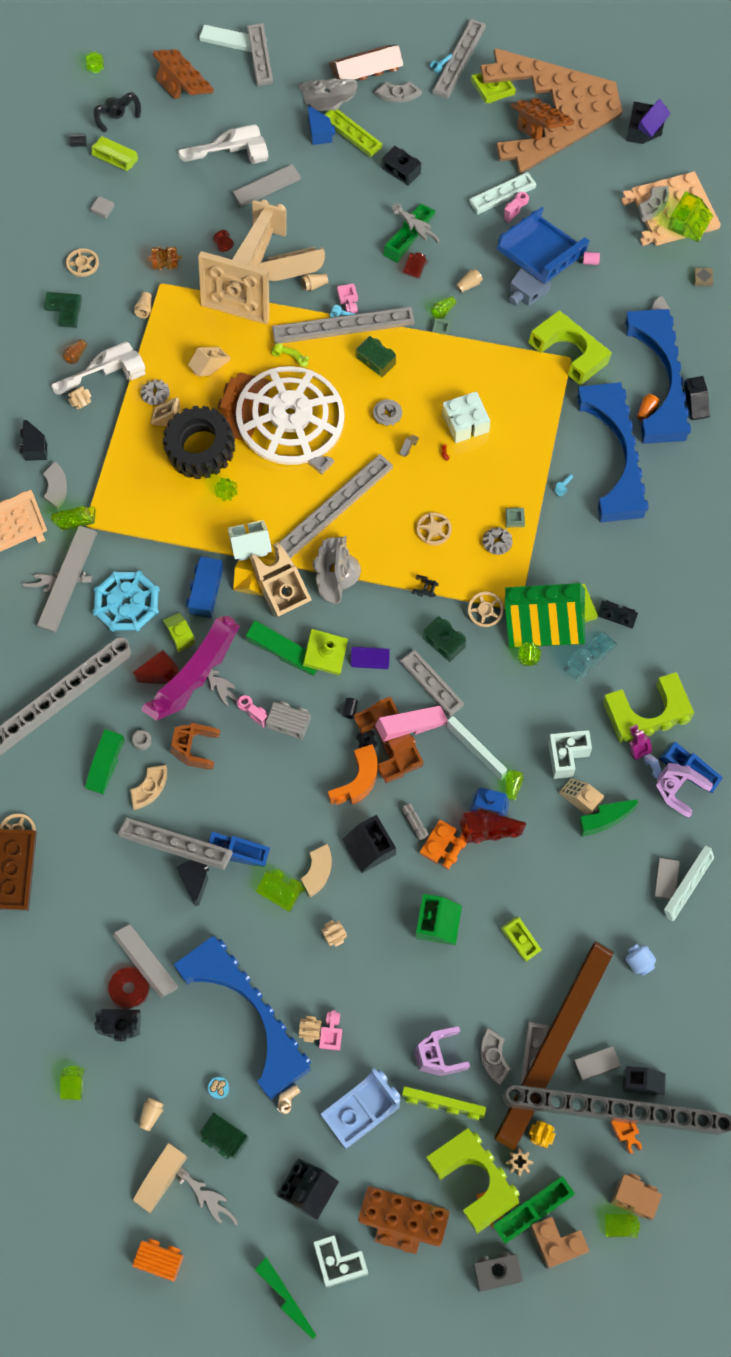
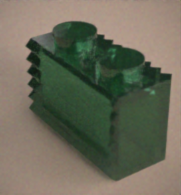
M369 336L355 349V357L381 377H384L396 365L395 352L390 348H385L377 338L374 339Z
M214 1112L199 1132V1135L202 1137L201 1142L209 1148L213 1145L219 1149L218 1154L227 1160L230 1157L235 1160L249 1140L246 1134Z

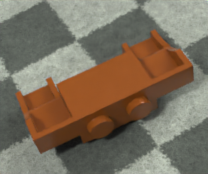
M391 696L378 701L371 707L353 716L361 734L376 729L390 758L378 764V769L385 783L402 778L405 773L419 769L424 764L415 746L416 741L413 735L406 734L383 742L375 726L379 718L399 714Z

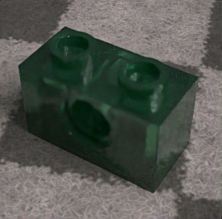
M439 616L423 630L422 638L449 662L466 647L465 636L460 631H455L448 620L442 619ZM448 636L450 639L443 640L441 637Z

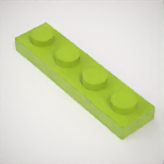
M329 110L324 114L330 118L331 125H334L335 130L370 158L382 148V143L340 110Z
M405 1086L402 1093V1098L406 1099V1103L417 1105L418 1102L426 1104V1108L438 1110V1107L447 1109L446 1112L452 1115H459V1113L467 1114V1118L479 1121V1118L484 1119L487 1108Z

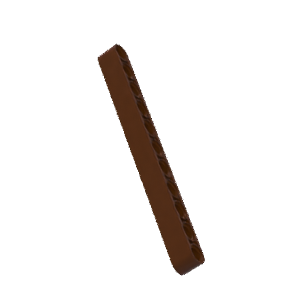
M597 941L594 942L521 1086L546 1089L614 951ZM516 1094V1096H515V1098H514V1100H513L514 1102H516V1101L518 1100V1095H517V1094ZM535 1094L530 1095L531 1102L538 1104V1096ZM509 1107L494 1140L514 1150L534 1110Z

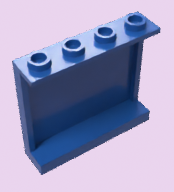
M541 207L537 211H533L527 218H523L517 225H513L507 232H503L498 238L497 250L545 284L582 257L588 248L590 240L584 237L579 242H576L541 217L544 209Z

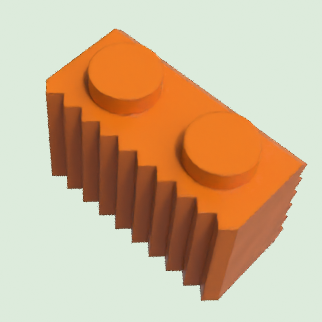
M148 1238L147 1242L141 1241L132 1266L175 1282L184 1258L180 1254L181 1250L172 1246H168V1249L159 1247L160 1242Z

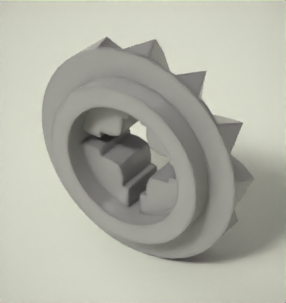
M154 379L142 385L141 397L147 404L160 405L169 397L170 390L168 384H165L163 380L158 381ZM156 387V388H157V392H156L155 397H154V394H153L152 391H153L154 388Z
M382 400L374 407V419L386 427L391 424L394 426L396 422H400L402 408L393 400ZM385 409L391 413V417L385 415Z
M499 526L497 528L491 527L490 530L485 532L483 537L484 548L495 555H501L509 551L513 542L512 536L507 529H502ZM502 536L501 542L498 541L494 544V537L498 538Z

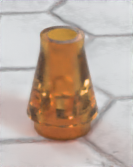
M79 339L76 343L66 348L63 353L64 360L69 364L77 363L87 348V343Z

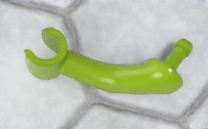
M277 343L272 348L271 353L273 356L280 357L281 353L288 354L294 357L302 367H306L309 363V357H304L295 349L283 347L280 343Z

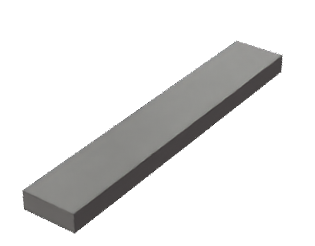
M473 19L469 21L452 53V58L449 59L433 89V95L445 99L449 98L486 28L485 23Z
M82 526L78 527L37 624L38 628L56 633L96 538V531Z
M127 817L118 832L120 838L225 870L233 854L230 849Z

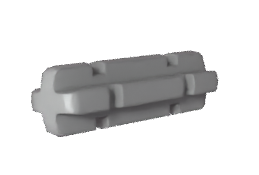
M410 803L404 805L402 811L407 816V820L413 831L416 832L418 839L423 840L427 838L428 832L423 828V823L417 813L414 812L413 806Z

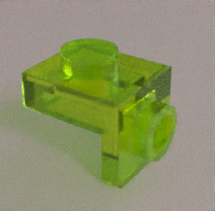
M68 1066L63 1069L60 1075V1099H82L84 1068Z
M605 1214V1237L638 1238V1233L640 1232L638 1216L632 1214Z

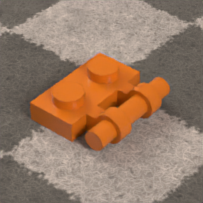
M439 820L421 849L420 855L436 864L440 858L444 859L445 861L442 866L449 870L451 865L456 863L460 850L465 848L469 836L462 832L460 837L456 838L454 835L457 829ZM449 843L454 845L450 853L445 851Z

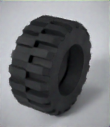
M192 406L193 409H182V413L179 414L177 412L174 415V419L169 420L167 423L168 428H165L163 432L165 436L163 437L164 450L171 465L175 467L177 472L180 474L184 473V476L188 478L192 476L195 479H201V476L210 478L213 473L215 475L219 474L221 468L225 469L228 466L227 461L232 460V452L235 451V438L229 422L223 414H219L218 410L214 408L210 410L208 406H202V408ZM209 432L215 435L212 446L204 452L189 453L183 450L186 440L194 433Z

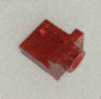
M410 252L403 273L420 279L425 264L427 265L429 262L425 258L426 255L419 252L415 254Z

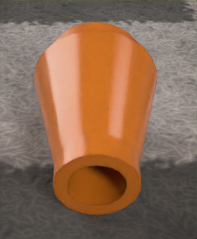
M652 394L644 396L636 417L641 421L647 419L659 407L658 403L660 400Z

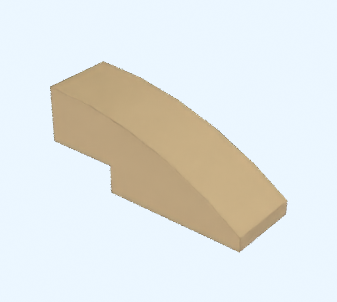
M168 1143L143 1181L133 1201L151 1213L175 1179V1175L186 1161L187 1156Z

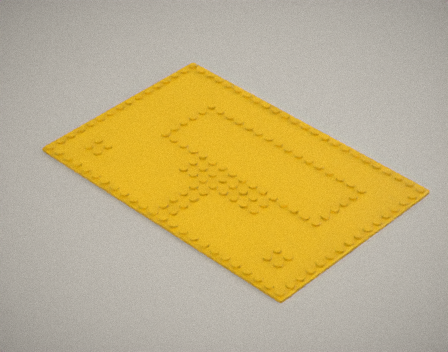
M163 283L159 285L138 352L145 365L146 370L144 371L146 375L129 381L85 522L87 528L234 556L227 528L244 524L245 533H249L248 523L264 520L268 529L272 552H268L265 556H258V558L275 561L276 556L273 545L285 538L381 454L393 465V469L291 558L296 568L317 572L313 568V560L319 555V547L322 545V541L331 537L347 536L346 548H348L349 554L357 559L361 568L358 581L412 591V589L422 590L425 583L421 582V579L416 580V575L428 577V580H435L439 583V586L435 587L434 590L436 596L470 602L478 593L491 592L501 599L505 609V587L526 585L568 379L567 374L571 365L570 357L412 328L396 327L281 343L283 347L295 349L304 357H309L308 365L302 367L294 357L288 354L281 353L280 357L272 355V348L276 345L272 326L331 318L329 313L269 303V321L267 324L201 306L200 290ZM220 347L231 357L226 364L210 376H197L193 369L188 366L197 348ZM293 366L305 368L323 376L333 385L341 397L344 406L343 429L336 444L326 454L321 456L334 459V464L322 475L308 463L285 465L268 461L252 451L244 441L235 439V451L232 452V460L227 461L228 466L225 469L221 468L220 473L217 475L215 473L211 474L210 478L201 476V479H195L194 476L191 478L185 477L184 473L180 474L171 465L163 445V437H165L163 432L168 427L151 424L153 409L159 405L147 404L141 397L142 385H145L147 381H153L154 379L158 381L163 380L165 384H168L170 390L169 397L165 402L178 398L181 413L183 412L182 409H193L192 406H199V408L208 406L210 410L214 408L220 414L218 403L220 398L224 397L225 384L229 383L231 377L236 378L240 372L258 376L273 368ZM292 371L277 373L280 379H303L305 376L304 373ZM270 375L263 377L271 382L273 381ZM312 377L309 383L316 386L324 397L334 395L328 386ZM283 383L286 390L296 391L299 386L298 383ZM276 386L270 388L267 397L273 398L279 393ZM155 387L154 390L152 391L153 394H154V397H155V394H156V392H157V388H156V387ZM306 387L303 394L309 400L319 398L314 391ZM477 392L490 419L489 432L474 437V425H472L471 438L455 443L450 427H448L442 414L443 402ZM393 400L401 406L402 416L400 422H396L394 426L391 424L386 427L374 419L373 410L380 401ZM327 403L329 412L327 423L337 428L339 420L338 403ZM264 404L260 416L269 413V405ZM322 405L313 406L312 415L322 419ZM288 408L286 410V413L288 414H294L296 412L292 408ZM385 409V415L391 417V413ZM271 420L262 424L267 431L273 435L275 434L277 428L272 424ZM309 422L303 429L305 436L311 434L318 426ZM256 426L252 440L261 448L268 450L271 440L266 438ZM323 429L316 438L308 442L311 452L324 446L333 434ZM284 431L281 437L283 439H299L296 432ZM209 432L194 433L186 440L183 450L189 453L204 452L212 446L215 435ZM414 434L419 437L416 445L411 446L410 453L407 456L400 455L399 453L406 438ZM278 444L274 454L301 456L304 455L301 445L287 446ZM445 444L447 445V455L450 456L448 461L443 458L441 453L442 445ZM505 508H524L525 527L506 528ZM431 512L446 516L451 523V535L446 542L440 545L426 544L417 534L419 520ZM433 517L439 523L444 521L441 518ZM430 518L425 519L421 525H428L431 522ZM447 524L442 527V532L445 535L449 531ZM499 526L502 529H507L509 534H511L512 546L506 553L495 555L484 548L483 537L485 532L490 530L491 527L497 528ZM420 529L422 536L428 539L429 534L427 530ZM440 535L437 537H432L430 541H439L442 540L443 537H441ZM502 536L498 538L494 537V544L498 541L501 542ZM335 564L330 567L331 572H335ZM427 585L426 590L430 591L431 586ZM482 595L485 602L492 603L496 600L493 596ZM480 596L473 603L481 604ZM497 602L493 606L496 608H501L499 602Z

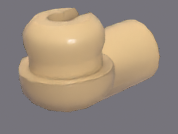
M296 1084L279 1094L277 1107L280 1113H289L291 1111L292 1098L301 1093Z

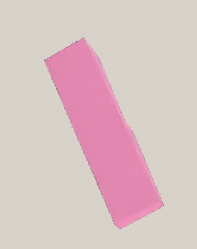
M441 706L381 717L375 726L383 742L412 732L418 734L446 725L448 719Z

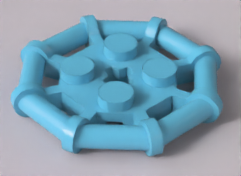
M115 570L105 581L94 588L95 598L92 613L108 626L112 632L123 630H136L138 632L151 618L158 615V592L160 589L144 576L140 570L137 572H116ZM119 579H134L133 583H121ZM116 581L117 585L110 592L105 591ZM139 582L147 587L148 590L142 591L138 587ZM102 596L107 598V606L102 607ZM151 596L150 607L145 605L146 598ZM129 598L130 604L125 603L123 605V599ZM110 612L115 619L112 621L105 613ZM143 612H147L138 621H136V618L140 614H142ZM128 619V620H132L133 623H119V622H120V620Z

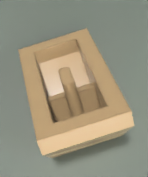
M174 398L155 407L151 424L168 427L167 423L169 420H173L177 412L181 413L179 399Z

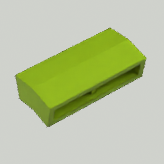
M103 136L92 145L93 156L125 171L132 168L138 160L136 151Z

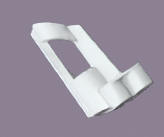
M256 124L230 129L220 135L213 143L178 150L179 157L184 162L202 159L208 152L228 148L230 152L247 149L249 161L252 164L265 162L268 159L266 143L260 135Z
M125 341L99 353L86 370L56 382L51 387L55 394H63L78 387L83 376L101 369L104 375L123 369L126 378L132 381L146 375L144 371L146 369L140 355Z

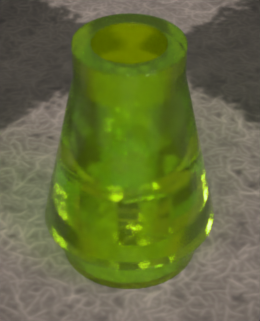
M449 296L434 303L431 308L432 315L438 319L445 318L453 306L456 305L455 298Z
M508 770V774L505 775V794H507L508 799L516 800L524 781V773Z

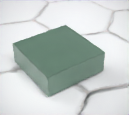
M435 318L432 332L449 335L452 321Z
M505 508L506 528L525 527L524 508Z

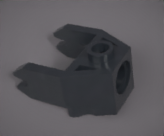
M101 1009V1011H96L95 1030L100 1035L114 1038V1041L123 1042L127 1038H134L140 1035L141 1010ZM119 1022H126V1027L123 1030L116 1029Z

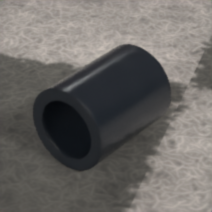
M86 134L70 135L71 147L87 146Z
M354 698L345 699L342 711L344 718L354 719L353 716L356 714L358 700Z

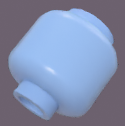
M635 944L627 950L629 954L625 957V960L635 974L643 976L655 968L656 958L647 945L639 947L638 944Z

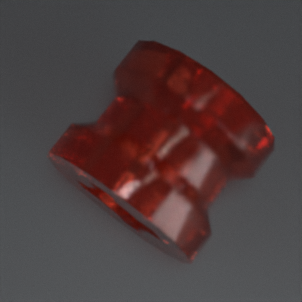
M220 230L213 236V241L217 244L220 252L229 251L234 246V241L229 238L230 234L227 230Z

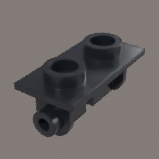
M602 600L597 615L600 618L633 629L638 612H635V609L624 606L619 608L618 604L612 603L609 600Z

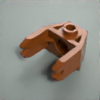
M196 723L175 727L170 753L187 766L213 769L214 761L192 756L190 753L192 739L196 735L219 738L221 730Z

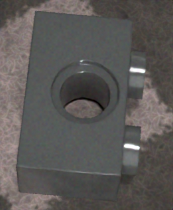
M511 1251L498 1254L499 1258L490 1260V1256L478 1258V1263H475L473 1267L479 1292L522 1283L523 1279L517 1254L512 1255ZM500 1265L503 1268V1275L495 1277L491 1271L492 1266Z

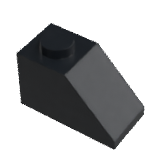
M699 376L686 379L682 391L686 394V403L692 421L709 418V396L704 377Z
M189 860L177 866V870L195 906H198L209 879L207 872L210 870L206 864Z

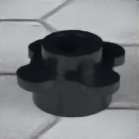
M372 730L356 735V739L359 741V749L371 744L374 748L377 747V741L374 739L375 733Z

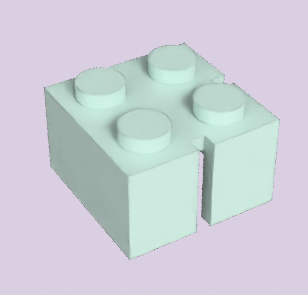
M477 392L443 402L442 414L448 427H450L455 443L471 438L472 425H474V437L489 432L490 419Z
M264 520L248 523L249 533H245L244 524L227 528L235 559L246 560L252 554L265 556L268 552H272L269 533Z

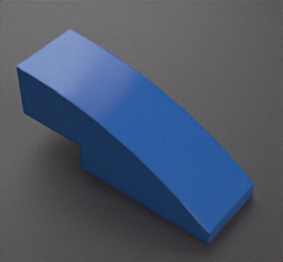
M677 742L670 743L659 757L666 765L674 763L680 766H690L691 769L707 778L713 784L711 790L708 791L710 793L714 792L723 779L720 774L695 753L690 754Z
M211 832L207 842L232 850L233 854L229 861L265 867L270 847L235 836L228 837L215 832Z

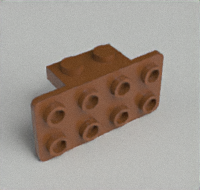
M179 50L153 51L152 55L160 63L155 78L174 99L180 98L183 88L190 95L213 93L214 88L183 57Z
M531 98L529 101L518 100L516 103H511V108L519 112L517 129L535 140L542 139L543 126L545 128H556L574 125V120L569 115L550 107V104L543 103L539 98Z
M240 372L236 378L231 377L229 383L225 384L224 397L220 398L218 409H220V414H223L229 422L234 438L244 441L239 433L236 422L237 402L245 386L256 376ZM262 378L254 383L248 392L258 394L271 381ZM267 390L263 396L267 397L269 390ZM245 398L243 400L241 410L243 424L254 420L252 413L254 400ZM259 402L258 405L259 417L264 406V403ZM255 427L247 431L251 438Z
M368 1187L358 1221L361 1224L378 1228L375 1242L400 1249L404 1252L417 1254L419 1242L437 1247L442 1245L450 1212L447 1209L375 1187Z

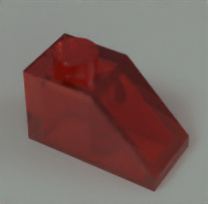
M162 650L136 669L133 675L138 683L165 684L170 682L179 671L173 660Z

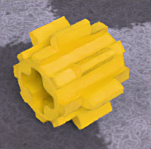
M536 1121V1124H532L528 1135L531 1137L529 1141L537 1146L548 1148L549 1144L552 1145L556 1135L553 1133L554 1127L542 1121Z

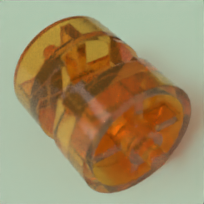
M167 246L165 249L162 247H152L151 255L147 257V261L152 262L153 270H163L164 267H167L168 270L178 269V261L182 259V256L177 254L176 246Z

